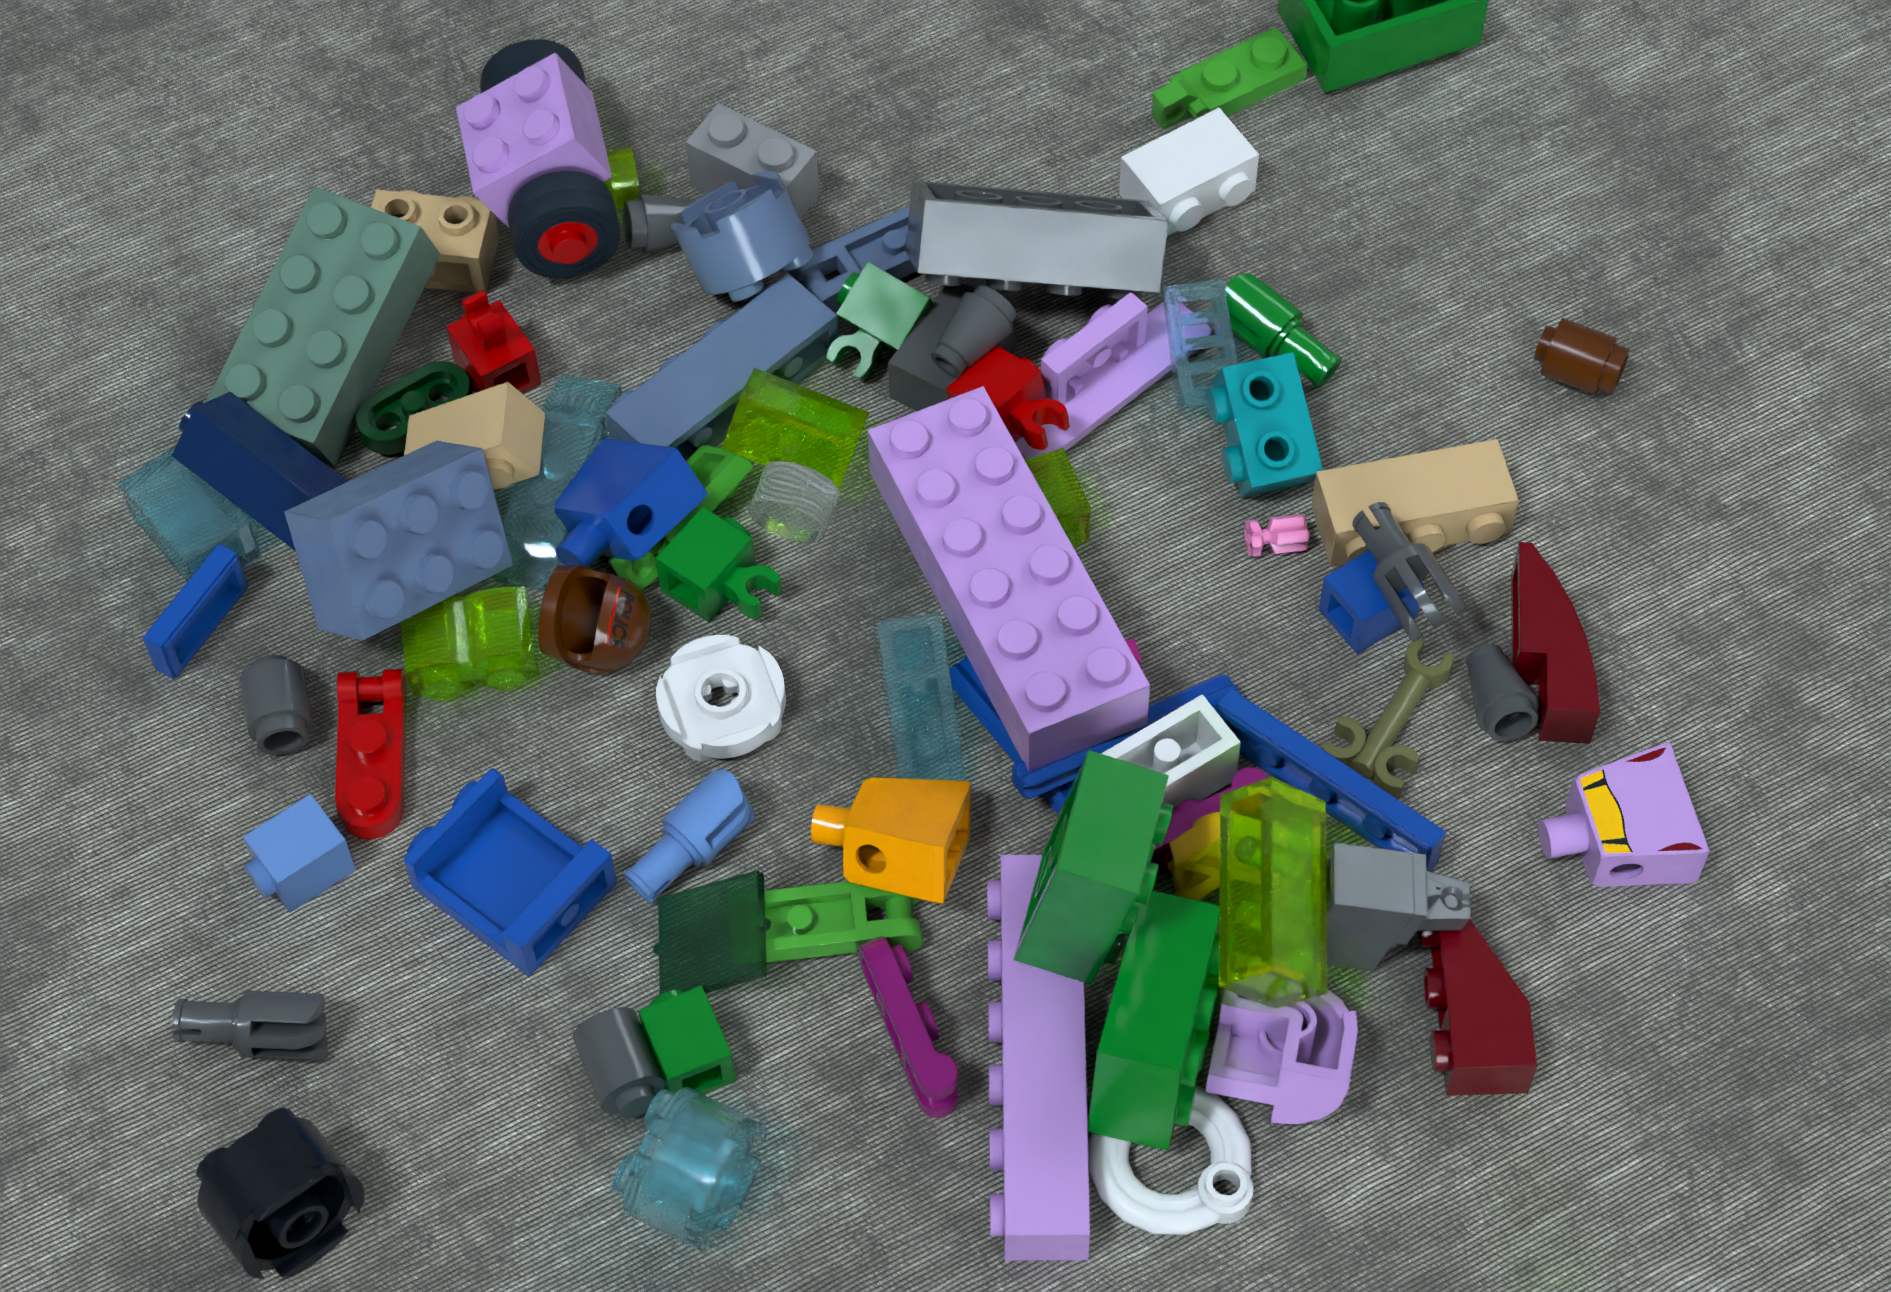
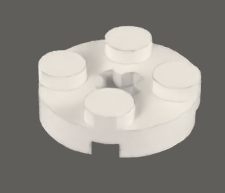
M711 635L684 645L670 658L671 666L665 671L662 679L661 676L659 677L656 686L659 717L669 737L682 746L686 755L693 760L708 761L713 758L726 759L741 756L757 749L765 742L773 740L780 733L782 727L781 719L786 706L784 678L774 657L762 647L758 646V652L751 646L740 644L739 637ZM723 686L727 694L736 692L739 694L727 706L717 707L707 703V701L712 699L711 689Z

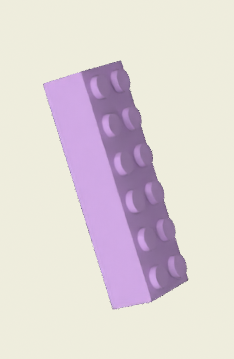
M984 386L867 430L870 474L1021 759L1025 761L1028 772L1147 725L1150 684Z

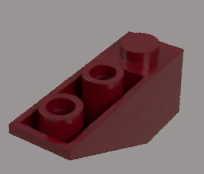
M1469 919L1462 930L1417 931L1420 947H1430L1432 968H1425L1424 999L1427 1009H1437L1439 1030L1431 1031L1430 1055L1433 1071H1444L1446 1096L1528 1093L1537 1069L1530 1003L1471 919Z

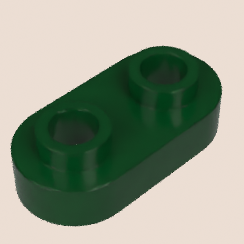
M432 362L367 397L360 404L356 412V424L363 444L378 454L390 455L404 451L409 416L471 395L472 390L467 373L460 366L451 362ZM449 397L441 403L435 402L439 398ZM396 426L394 429L384 431L387 427Z

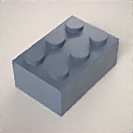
M434 441L284 511L318 630L350 638L365 640L513 566L483 449L478 447Z

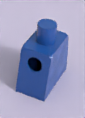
M604 438L555 502L554 512L569 532L555 549L556 555L565 566L586 565L591 567L600 556L629 561L640 559L700 504L708 493L677 448Z

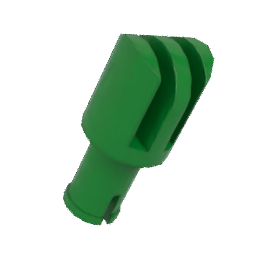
M1238 274L1229 280L1223 293L1220 319L1227 329L1262 358L1294 352L1298 371L1311 381L1317 389L1321 388L1334 375L1342 362V357L1334 354L1302 328L1304 321L1302 320L1303 312L1252 274Z

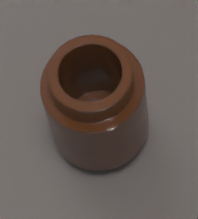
M1562 318L1557 328L1548 325L1545 327L1537 345L1534 360L1543 363L1541 369L1542 376L1594 395L1599 390L1612 395L1624 371L1630 349L1618 345L1617 337Z

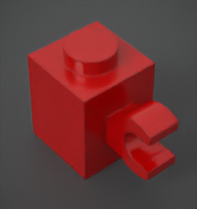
M484 290L462 300L461 305L464 315L458 321L446 326L454 362L467 373L470 385L477 393L509 382L524 394L541 385L535 349L502 302L497 300L489 304Z
M998 345L946 388L947 397L950 399L984 386L1015 443L1023 437L1032 448L1044 450L1048 447V442L1042 425L1053 424L1063 431L1070 428L1066 407L1057 400L1046 399L1044 390L1045 380L1040 369L1031 360L1025 357L1018 358Z

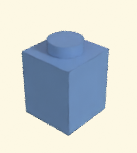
M311 794L243 836L252 859L251 862L244 865L250 880L263 898L267 899L275 893L289 913L356 871L345 838Z

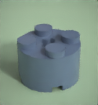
M763 171L752 174L757 185L745 189H740L736 180L716 188L691 203L680 213L685 224L672 223L671 229L705 293L717 295L728 292L732 301H741L755 295L764 287L762 279L780 269L781 271L796 269L813 257L814 254L809 246L811 238L779 173L775 171Z

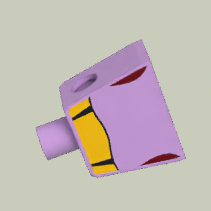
M1670 743L1652 747L1578 775L1572 781L1565 804L1567 815L1539 821V839L1545 856L1550 859L1580 853L1589 881L1598 887L1698 882L1710 852Z

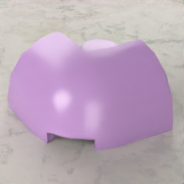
M1231 955L1206 1092L1274 1105L1271 1123L1302 1124L1323 1119L1340 1107L1348 1092L1358 1034L1356 1010L1349 1011L1339 997L1322 985L1324 978L1322 975L1299 967Z

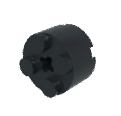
M280 1108L270 1112L260 1121L257 1128L243 1135L231 1146L210 1152L203 1158L196 1170V1176L201 1181L198 1193L199 1211L246 1273L258 1279H264L261 1273L263 1270L275 1269L281 1277L300 1272L320 1260L338 1245L347 1234L348 1230L341 1222L351 1206L359 1213L364 1203L365 1195L361 1181L311 1121L296 1117L288 1108Z

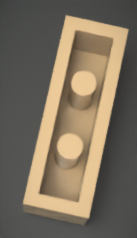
M1498 439L1316 471L1311 507L1330 567L1345 565L1369 550L1361 536L1354 530L1352 522L1355 516L1363 510L1374 528L1378 530L1380 525L1368 507L1371 504L1378 502L1388 504L1392 515L1410 543L1425 544L1434 552L1443 546L1470 541L1484 544L1492 542L1503 535L1511 534L1519 499Z

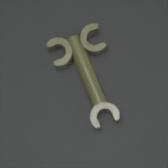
M1421 638L1416 642L1411 641L1407 647L1403 667L1405 677L1367 738L1364 728L1358 721L1350 717L1339 716L1336 721L1334 734L1347 740L1350 746L1338 748L1326 741L1320 746L1321 749L1363 777L1372 778L1375 785L1398 800L1402 795L1405 782L1398 777L1392 776L1388 769L1398 767L1408 773L1415 774L1418 769L1420 756L1408 746H1392L1425 691L1438 688L1448 681L1454 662V655L1447 652L1443 656L1442 661L1436 666L1422 664L1419 659L1425 640Z

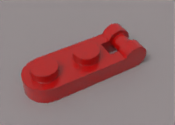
M403 668L384 669L382 676L360 677L359 671L338 672L336 809L340 822L348 833L360 839L372 840L384 837L392 832L402 820L404 811L407 709L405 671ZM383 701V713L362 714V702Z

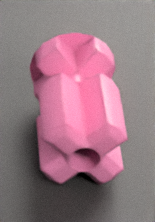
M1303 514L1270 517L1267 529H1261L1256 519L1245 521V543L1250 557L1260 556L1264 544H1269L1274 554L1304 551L1308 548L1310 532L1307 529L1306 517Z

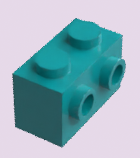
M1294 352L1222 367L1212 379L1213 387L1207 389V402L1214 424L1222 423L1228 447L1222 448L1221 456L1223 469L1229 484L1237 483L1240 498L1312 483L1315 480L1316 471H1322L1323 467Z

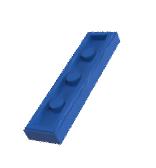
M1232 688L1217 703L1216 712L1241 742L1239 754L1377 848L1425 854L1426 871L1429 872L1437 865L1446 831Z

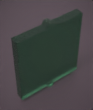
M755 870L658 898L659 942L655 944L653 951L659 956V995L675 989L688 991L701 985L705 993L767 977L766 931L770 929L771 921L765 917L764 874Z

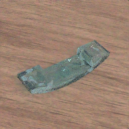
M562 374L554 385L542 407V411L545 412L539 475L514 483L504 520L503 529L513 566L495 574L494 580L496 582L545 591L552 571L557 566H564L557 557L555 549L569 532L554 512L555 502L595 450L599 439L607 438L609 430L606 412L621 395L622 388L620 384Z

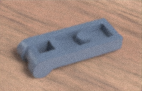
M910 206L812 250L814 255L807 263L787 273L836 314L841 307L837 303L841 287L852 272L855 271L860 274L867 262L897 279L916 272L905 252ZM836 270L840 272V276L829 281L825 278L826 275Z

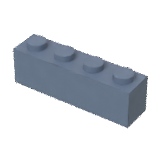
M787 273L773 285L763 287L750 298L743 308L726 321L721 320L713 324L706 331L703 338L684 353L667 359L661 365L658 372L637 389L626 391L620 395L606 412L610 439L677 448L685 461L701 445L718 446L827 360V352L830 345L839 337L837 314Z

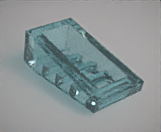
M1223 279L1161 287L1177 408L1208 404L1207 389L1213 387V385L1193 387L1191 375L1218 372L1222 367L1238 364ZM1211 299L1212 311L1180 315L1179 303ZM1214 323L1216 335L1184 338L1183 327ZM1217 347L1219 359L1189 363L1187 351Z

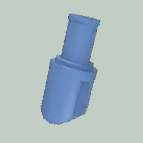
M724 769L712 771L661 820L664 826L661 831L664 836L635 865L622 874L629 885L648 903L653 904L657 897L689 865L699 866L702 864L707 867L755 819V812L734 775Z

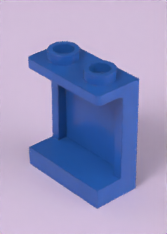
M491 768L479 781H471L466 784L457 794L452 808L434 827L428 826L414 837L404 857V863L413 889L529 977L617 884L612 854L592 839L584 847H581L511 795L507 790L504 776L494 768Z

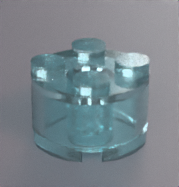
M689 1087L682 1088L675 1094L662 1089L653 1098L645 1116L644 1125L649 1130L637 1154L633 1152L628 1153L620 1163L613 1179L612 1190L624 1196L623 1208L628 1216L704 1252L715 1244L705 1237L713 1226L726 1231L740 1211L761 1163V1159L750 1154L753 1139L755 1137L766 1142L767 1129L764 1123Z

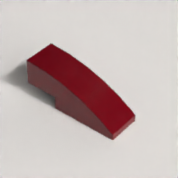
M1519 542L1511 572L1512 665L1527 685H1538L1539 741L1590 744L1600 714L1597 677L1587 637L1575 608L1554 571L1532 543Z

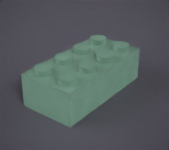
M314 186L206 401L208 402L223 394L232 392L322 462L336 467L357 425L356 412L358 407L367 397L372 395L441 255L421 226Z

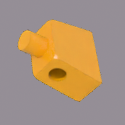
M871 777L863 781L851 808L817 804L811 824L812 843L843 847V876L850 883L944 904L970 840L972 782Z

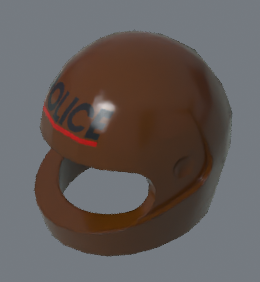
M586 565L557 566L550 575L542 600L538 631L540 650L550 658L585 672L604 674L622 669L629 665L643 651L647 644L652 624L650 605L644 592L628 579L599 572Z

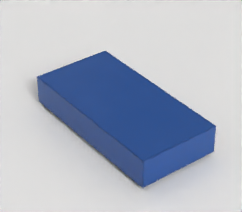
M218 543L142 637L157 671L172 679L176 676L178 677L248 589V583L235 551Z

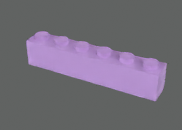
M1001 855L1000 880H987L988 920H1001V940H988V981H1001L1002 1002H988L989 1043H1002V1064H989V1106H1003V1128H989L990 1170H1003L1004 1194H990V1236H1004V1261L1088 1260L1090 1213L1084 982L1013 960L1042 855Z

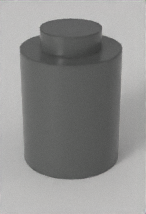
M627 1007L613 1008L600 1012L581 1023L573 1033V1041L601 1109L609 1114H619L622 1118L636 1117L651 1110L657 1104V1096L662 1093L666 1083L635 1010Z

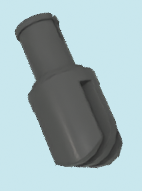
M1385 502L1374 503L1368 507L1378 521L1380 528L1378 530L1374 528L1363 510L1355 516L1352 526L1361 536L1377 562L1373 574L1374 583L1410 640L1416 642L1424 636L1413 620L1404 601H1401L1397 593L1409 589L1434 629L1446 622L1420 582L1429 573L1433 577L1442 596H1445L1456 615L1465 611L1467 606L1430 548L1425 544L1410 543L1392 515L1389 505Z
M246 990L242 997H238L236 1003L178 999L174 1007L172 1029H180V1031H174L173 1039L179 1043H184L185 1041L233 1043L234 1049L238 1050L240 1056L247 1058L323 1061L328 1056L327 1037L325 1036L324 994Z

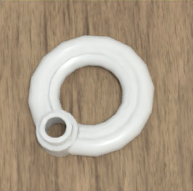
M1195 1085L1197 1089L1189 1125L1193 1126L1205 1137L1211 1150V1165L1202 1172L1198 1185L1192 1190L1181 1194H1161L1145 1187L1135 1177L1129 1164V1148L1132 1142L1094 1133L1089 1138L1088 1170L1101 1200L1124 1222L1152 1234L1187 1235L1216 1223H1234L1242 1219L1251 1206L1253 1182L1250 1178L1251 1142L1239 1115L1217 1094L1208 1093L1205 1088ZM1220 1180H1229L1237 1186L1238 1191L1232 1195H1222L1214 1189L1213 1185Z

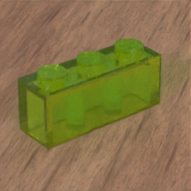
M1269 777L1220 794L1219 987L1271 1008H1279L1327 994L1326 801L1274 777Z

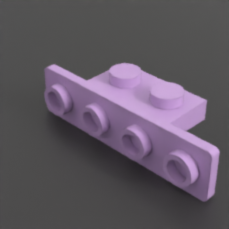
M1132 292L1113 306L1105 305L1094 313L1085 327L1068 340L1062 338L1053 343L1041 359V372L1045 380L1044 390L1046 399L1057 400L1066 407L1070 428L1063 431L1053 424L1042 425L1048 442V447L1044 450L1032 448L1021 437L1015 444L1027 465L1034 471H1041L1209 342L1211 339V328L1175 297L1167 298L1149 313H1147L1148 306Z

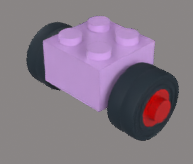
M542 39L525 40L511 44L494 54L484 66L480 79L481 94L456 107L473 194L510 229L515 254L526 269L548 278L563 279L581 276L598 269L614 255L619 246L621 232L613 196L603 183L612 178L593 93L587 87L582 64L577 56L566 46Z

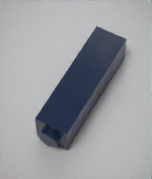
M232 392L223 394L205 403L203 401L195 403L185 413L179 424V430L182 432V435L172 457L293 550H295L284 511L348 482Z

